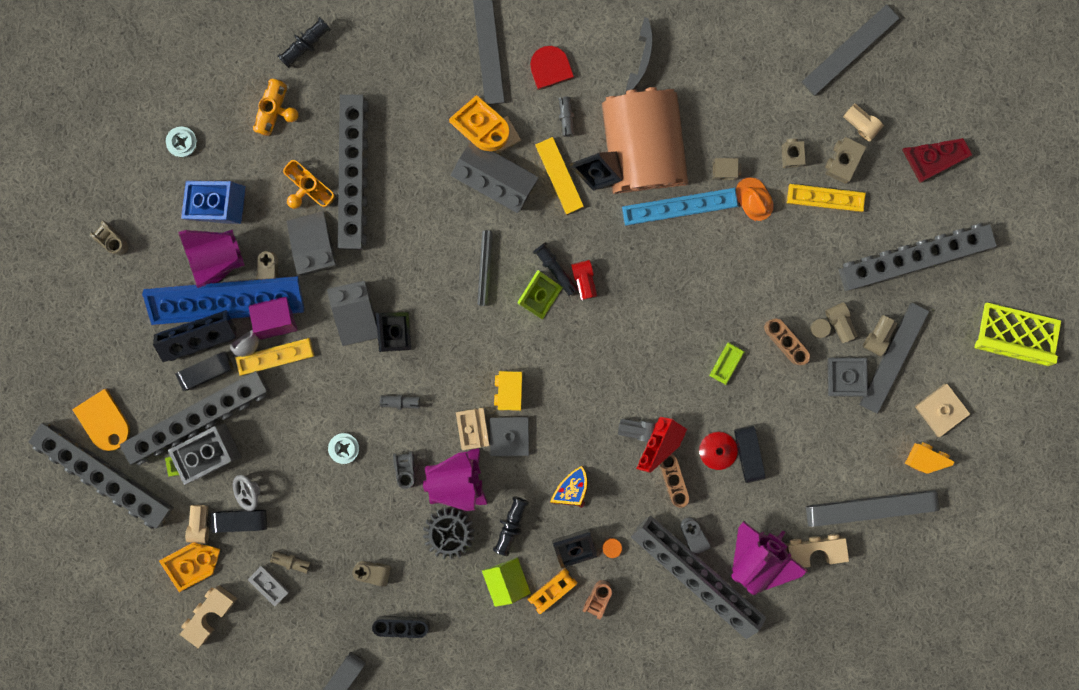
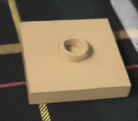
M946 383L915 406L938 437H941L970 415Z

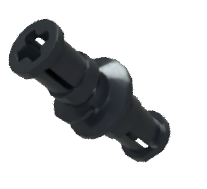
M318 17V21L311 28H308L305 33L300 32L301 37L296 34L293 35L296 41L285 52L278 54L279 59L288 68H291V64L301 57L307 49L314 52L313 44L320 40L319 38L327 31L330 32L331 28L321 17Z
M513 496V503L510 511H508L507 519H500L504 527H502L497 545L493 547V551L500 555L509 556V549L515 535L522 533L520 529L522 525L519 523L522 520L524 509L528 506L529 502L521 497Z

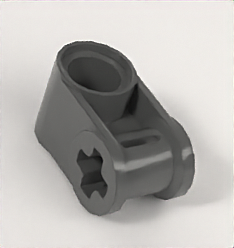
M410 451L409 454L401 455L394 453L393 462L397 484L402 489L411 488L416 482L413 451ZM403 475H409L411 477V483L409 485H404L401 480Z
M690 517L684 518L681 521L680 528L690 551L698 555L710 549V544L695 519ZM688 524L692 525V531L688 530Z

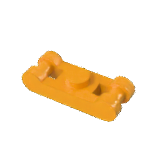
M564 568L527 600L531 604L533 603L537 608L536 611L541 614L576 586L578 582L575 578L572 579L569 571ZM562 579L566 583L564 587L558 583ZM542 595L547 600L544 603H542L539 599Z

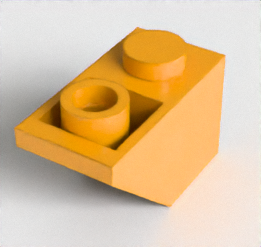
M922 442L921 445L914 444L905 464L928 474L952 466L954 461L949 459L950 455L942 451L936 453L932 451V446Z

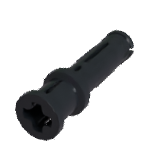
M544 242L533 251V254H536L542 261V266L548 267L568 296L578 290L556 261L557 256L553 255L549 250L547 242Z

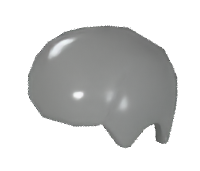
M251 330L231 343L230 349L236 356H250L258 348L259 338Z

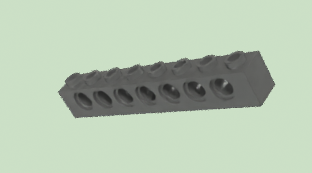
M340 94L338 249L364 250V246L367 245V234H364V226L367 227V215H364V207H367L368 200L367 196H364V188L368 187V178L364 177V170L368 169V158H365V150H368V139H365V131H368V119H365V112L369 111V103L363 95ZM352 112H359V117L356 120L350 119ZM352 131H359V135L356 139L350 138V133ZM356 149L359 151L356 158H350L349 154L352 150ZM353 168L358 169L356 177L349 176V172ZM351 188H358V194L356 196H349V190ZM356 206L358 208L357 214L350 216L349 209ZM352 225H356L358 228L355 235H350L348 232Z
M983 223L972 225V230L966 232L962 228L952 231L953 235L949 237L946 234L935 236V241L929 243L928 239L916 242L917 246L912 248L908 244L898 247V252L891 253V250L879 253L880 257L875 259L871 255L861 258L862 262L855 264L854 261L844 263V268L838 269L844 290L848 291L996 247L990 224L983 226ZM969 235L974 237L973 245L968 241ZM951 240L956 243L955 250L950 248ZM932 246L938 249L936 256L931 252ZM914 251L918 252L920 255V259L918 261L914 260L913 258ZM895 257L901 259L900 267L896 266L894 262ZM877 262L882 263V272L876 269ZM859 267L865 270L863 278L857 273Z
M255 371L119 445L129 464L137 463L139 466L149 461L147 457L152 454L158 456L164 453L165 447L169 445L175 447L182 443V438L186 436L191 438L199 434V429L203 427L208 429L216 425L215 421L222 417L225 420L233 415L232 411L238 408L241 411L250 406L249 402L255 399L258 402L266 398V393L270 392V389L260 371ZM245 387H249L251 389V395L249 397H246L243 394V390ZM228 396L234 398L232 406H229L226 402ZM211 405H215L217 408L215 415L210 413ZM195 414L199 415L200 417L199 424H195L193 422V416ZM178 423L183 426L181 434L176 431ZM161 432L166 435L164 443L159 439ZM144 441L149 444L147 452L142 448Z
M48 422L41 423L28 442L33 445L32 448L35 451L48 455V459L51 462L61 464L65 467L64 470L66 472L79 476L81 482L95 487L100 495L113 499L112 502L118 507L123 506L129 510L128 513L131 516L144 520V524L151 529L162 527L174 509L173 506ZM52 440L56 442L55 449H52L50 446ZM68 450L72 453L71 460L66 457ZM83 461L88 464L87 471L82 468ZM99 472L104 475L102 482L98 479ZM114 483H118V484H119V486H120V491H119V492H116V491L114 490V488H113ZM131 493L136 497L135 503H132L129 499ZM146 504L151 506V514L145 511Z
M650 515L638 525L631 538L738 633L747 639L760 631L766 617Z

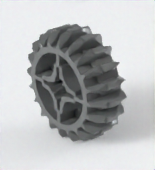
M445 507L444 514L438 509V517L432 513L430 517L433 521L426 520V524L430 527L426 526L423 528L424 531L429 532L424 534L423 538L430 539L425 542V545L432 544L429 551L433 552L436 549V557L441 552L443 553L442 559H446L447 554H449L452 560L454 559V553L459 558L461 557L460 550L463 553L468 551L465 545L467 547L472 546V543L468 540H474L475 536L469 535V533L475 532V529L468 528L473 522L469 521L466 523L465 520L469 516L466 514L462 518V510L458 514H454L455 508L453 507L451 513H448V508ZM445 518L453 519L452 523L448 526L437 524L438 521ZM458 522L464 528V538L456 532ZM452 525H454L452 529V534H454V536L450 535L449 538H447V540L444 541V539L446 538V533H444V530L448 531L449 529H451ZM434 529H436L437 532H439L442 536V541L440 544H438L434 538ZM449 541L461 543L455 548H444Z

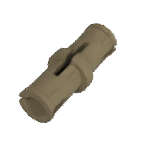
M276 551L273 552V558L270 559V563L284 566L287 570L294 569L305 574L308 573L311 562L297 559L294 555L288 556Z

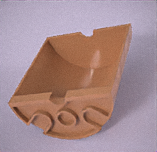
M656 87L646 88L643 92L628 90L625 95L606 97V101L602 103L607 149L608 152L617 151L623 175L622 181L612 184L613 194L689 185L678 95L674 92V89L657 90Z

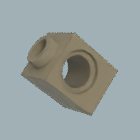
M788 139L787 142L781 145L783 168L803 167L805 165L804 141L798 142V139ZM789 149H795L797 157H791Z
M715 158L713 160V180H736L738 175H741V164H738V158Z

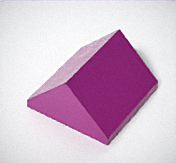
M287 296L249 305L253 333L260 340L298 331Z

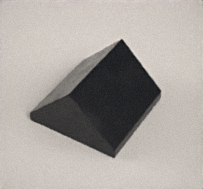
M617 151L600 152L570 164V167L593 191L623 180Z
M409 312L376 313L379 352L411 350Z
M589 529L552 540L561 568L597 557Z

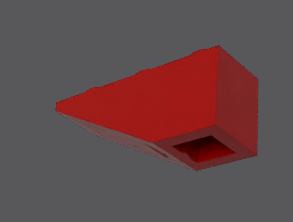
M659 417L636 469L651 473L680 447L687 429L673 419Z

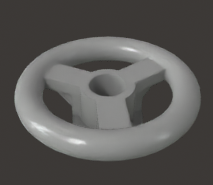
M237 475L233 480L235 498L243 509L253 511L258 505L260 488L255 481H251L245 475ZM239 481H240V485H241V493L239 492V487H238ZM243 499H248L252 504H246Z

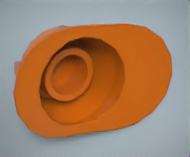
M751 177L742 179L738 183L736 196L746 215L754 221L767 219L773 211L774 203L764 184L760 180Z

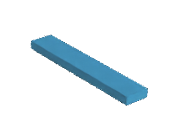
M735 188L623 206L622 211L625 226L736 208L738 207Z

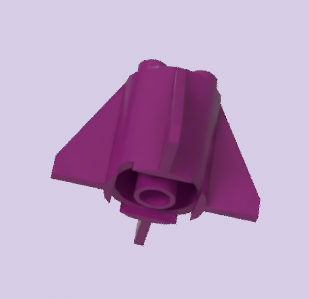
M194 230L178 232L197 288L217 283L232 270L245 266L237 241H235L233 230L222 233Z
M479 448L471 449L467 452H459L440 464L425 467L426 480L423 481V488L429 494L430 504L441 503L465 511L475 510V505L488 504L482 489V480H479L478 475L481 474Z
M743 521L738 527L733 573L731 575L734 581L745 586L752 595H756L758 592H763L801 578L807 570L791 558L790 552L788 554L786 551L787 546L781 540L786 532L782 530L777 537L771 533L768 536L763 535L765 532L759 533Z

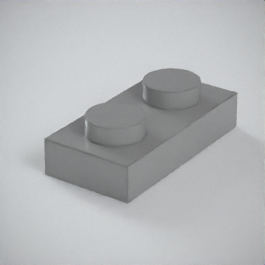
M263 565L248 579L274 606L290 592Z

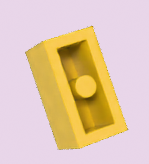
M499 371V375H495V386L498 387V394L494 396V406H498V410L521 411L522 372Z

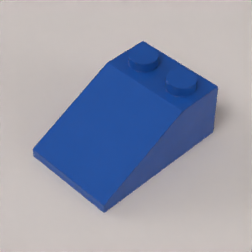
M186 181L181 219L241 224L246 186L231 181Z

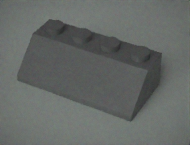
M472 142L469 143L459 158L451 174L455 179L516 213L522 210L539 176L494 151L479 149Z

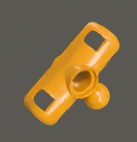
M273 78L268 81V88L259 102V110L255 125L253 126V130L256 133L264 136L271 135L278 115L284 116L285 120L290 123L297 121L299 117L298 111L295 108H281L287 91V85ZM280 86L284 88L282 95L278 94ZM272 102L273 109L267 112L265 107L268 103ZM267 123L272 124L270 131L265 130Z
M291 160L285 166L283 173L300 188L296 194H291L288 197L287 204L290 208H299L305 194L309 195L324 208L332 204L335 199L334 193L299 162ZM298 164L303 168V171L297 167ZM291 174V175L294 176L296 179H295V180L291 179V178L289 177V175ZM313 180L314 186L306 189V182ZM326 190H329L332 193V196H330L326 192ZM320 199L325 204L321 205L317 200Z

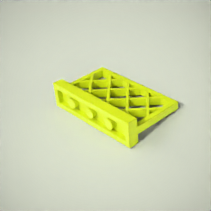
M985 303L979 338L975 343V349L1049 367L1057 363L1058 356L1055 354L1061 321ZM989 309L996 310L1000 317L992 321L989 316ZM1014 314L1019 322L1011 326L1005 316ZM1028 318L1033 319L1037 325L1032 330L1024 322ZM1000 319L1007 326V329L1003 332H1000L994 324ZM1046 323L1054 324L1053 333L1048 334L1042 325ZM1018 324H1021L1023 329L1026 331V333L1020 337L1013 329V327L1017 326ZM989 326L997 334L993 338L985 336L986 328ZM1038 328L1045 337L1040 341H1037L1032 334ZM1010 331L1015 340L1007 342L1002 334ZM1027 335L1034 343L1030 347L1025 346L1021 340ZM1047 340L1051 346L1050 352L1044 351L1040 343Z

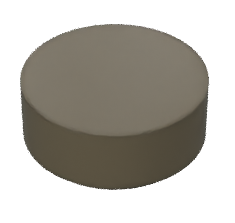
M817 319L810 326V331L816 338L828 336L831 330L829 322L825 319Z

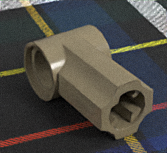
M844 302L825 310L826 316L830 324L834 325L841 343L858 337L850 320L849 309Z
M882 315L873 332L866 338L863 347L878 356H882L889 345L888 340L897 322Z

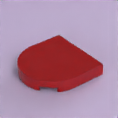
M544 46L533 54L530 68L537 90L574 78L566 54L558 47Z

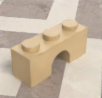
M829 534L828 538L821 539L820 536L809 537V541L792 539L790 543L786 544L787 553L789 554L790 552L791 558L804 568L811 567L810 556L816 550L824 552L826 562L829 564L849 562L846 538L839 534Z
M220 585L209 589L204 596L207 598L205 602L197 605L193 611L195 613L193 618H188L181 627L184 630L180 635L197 648H200L214 631L206 621L207 613L214 612L223 617L237 600L235 596Z

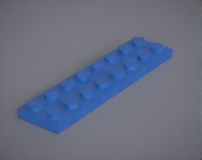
M298 277L212 283L197 288V285L143 289L142 292L151 325L192 322L225 310L228 311L231 318L250 317L249 305L286 296L292 313H304L305 309Z

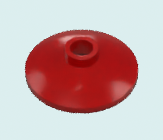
M713 432L702 440L699 453L701 460L706 466L714 470H723L734 463L738 449L736 442L730 435L724 432ZM717 448H722L723 453L721 455H717Z

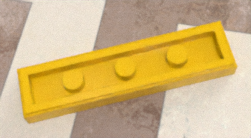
M553 137L536 144V149L566 215L583 208V203Z
M789 184L787 204L864 212L866 193Z
M307 338L257 351L250 356L235 357L239 375L242 376L255 371L314 357L311 340Z

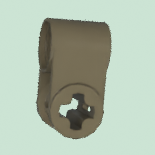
M103 220L101 222L102 225L94 233L91 232L90 236L108 252L120 256L124 255L128 251V243L110 224ZM119 241V248L114 250L115 243Z
M268 251L261 252L257 258L256 280L279 278L277 255ZM264 258H271L272 261L264 262Z
M360 561L355 565L352 575L357 581L385 587L388 585L391 566ZM360 567L364 568L365 572L363 575H360V571H357Z

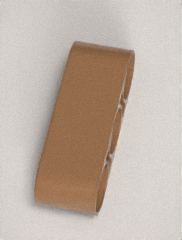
M771 319L765 323L764 329L766 334L793 364L805 365L810 359L808 350L780 319ZM773 322L777 323L779 327L776 333L770 330V325ZM785 337H789L791 340L789 347L783 345ZM798 351H801L804 356L801 362H798L795 358Z
M671 454L672 464L666 467L662 462L659 466L671 502L676 507L681 508L688 504L689 495L678 461ZM671 475L678 476L679 480L675 485L669 483ZM678 493L684 494V500L681 503L675 502V496Z

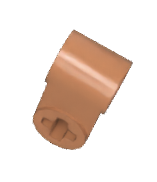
M600 580L595 584L585 602L583 612H589L597 616L599 620L602 618L612 595L609 582ZM604 586L608 588V592L602 595L598 593V589Z

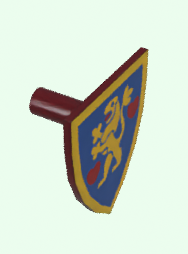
M582 466L564 478L553 494L550 503L574 505L580 508L585 505L584 499L588 490V478Z

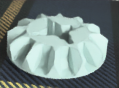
M176 127L166 137L167 149L177 157L191 155L194 149H196L197 139L195 133L187 127ZM178 137L182 139L186 138V148L181 145H177L179 144Z
M338 434L329 443V455L337 463H350L359 454V444L356 438L350 434ZM340 443L343 445L350 443L347 448L348 453L342 452L338 454L341 449Z

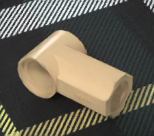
M855 103L843 116L858 129V133L867 141H872L884 126L879 119L869 116Z
M190 506L189 525L185 535L186 542L207 544L209 538V527L207 526L208 506Z

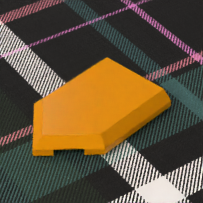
M193 542L159 560L177 590L181 592L213 575L220 549Z

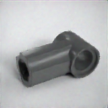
M620 419L618 435L648 442L656 423Z

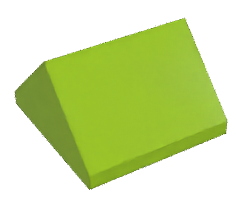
M537 270L517 304L543 320L563 287Z
M518 557L482 570L495 607L513 604L531 594Z

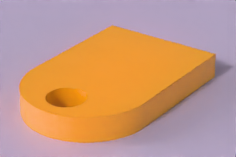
M477 95L449 118V122L481 150H499L509 139V126L505 119ZM499 135L502 139L496 142L492 140V137Z
M103 389L72 409L92 442L98 448L107 451L121 448L119 444L128 440L130 436L129 424L107 389ZM113 434H117L120 438L117 445L111 443L110 438Z

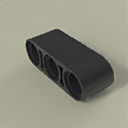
M224 351L183 369L175 375L184 392L223 375L234 368L227 352Z
M754 425L734 429L745 483L765 480V472Z
M266 510L211 512V532L213 533L267 530Z
M379 616L373 623L372 631L380 637L423 638L428 633L430 625L428 620L423 617ZM384 622L387 629L380 630L377 627V623ZM421 623L425 626V630L420 632L416 629L415 625ZM396 624H405L406 630L399 631Z

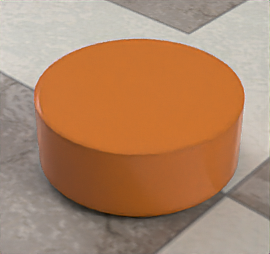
M609 538L603 543L602 549L607 557L615 558L620 555L622 546L617 539Z

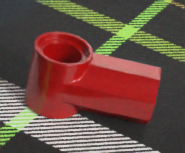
M590 260L571 264L581 300L596 297L597 292L593 281L594 275Z

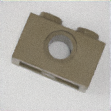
M847 137L841 141L838 140L833 148V151H835L833 158H829L825 165L827 169L825 174L844 184L850 182L866 146ZM841 155L847 158V164L840 162Z

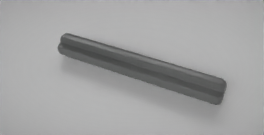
M489 230L482 232L477 301L479 306L488 305L493 236L492 231Z

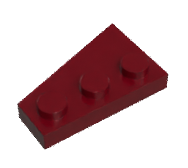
M964 138L902 149L919 183L972 156Z

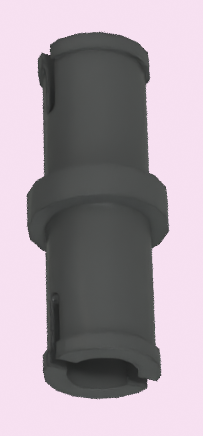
M565 96L563 99L560 97L558 99L561 113L559 120L562 122L563 137H571L575 135L571 97Z
M399 394L398 396L381 395L380 407H392L398 410H402V408L419 409L420 397H403V395Z

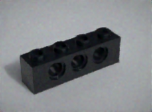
M225 310L156 333L153 338V346L163 363L174 361L178 357L192 355L196 351L205 348L209 349L223 342H230L236 338V327L228 311Z

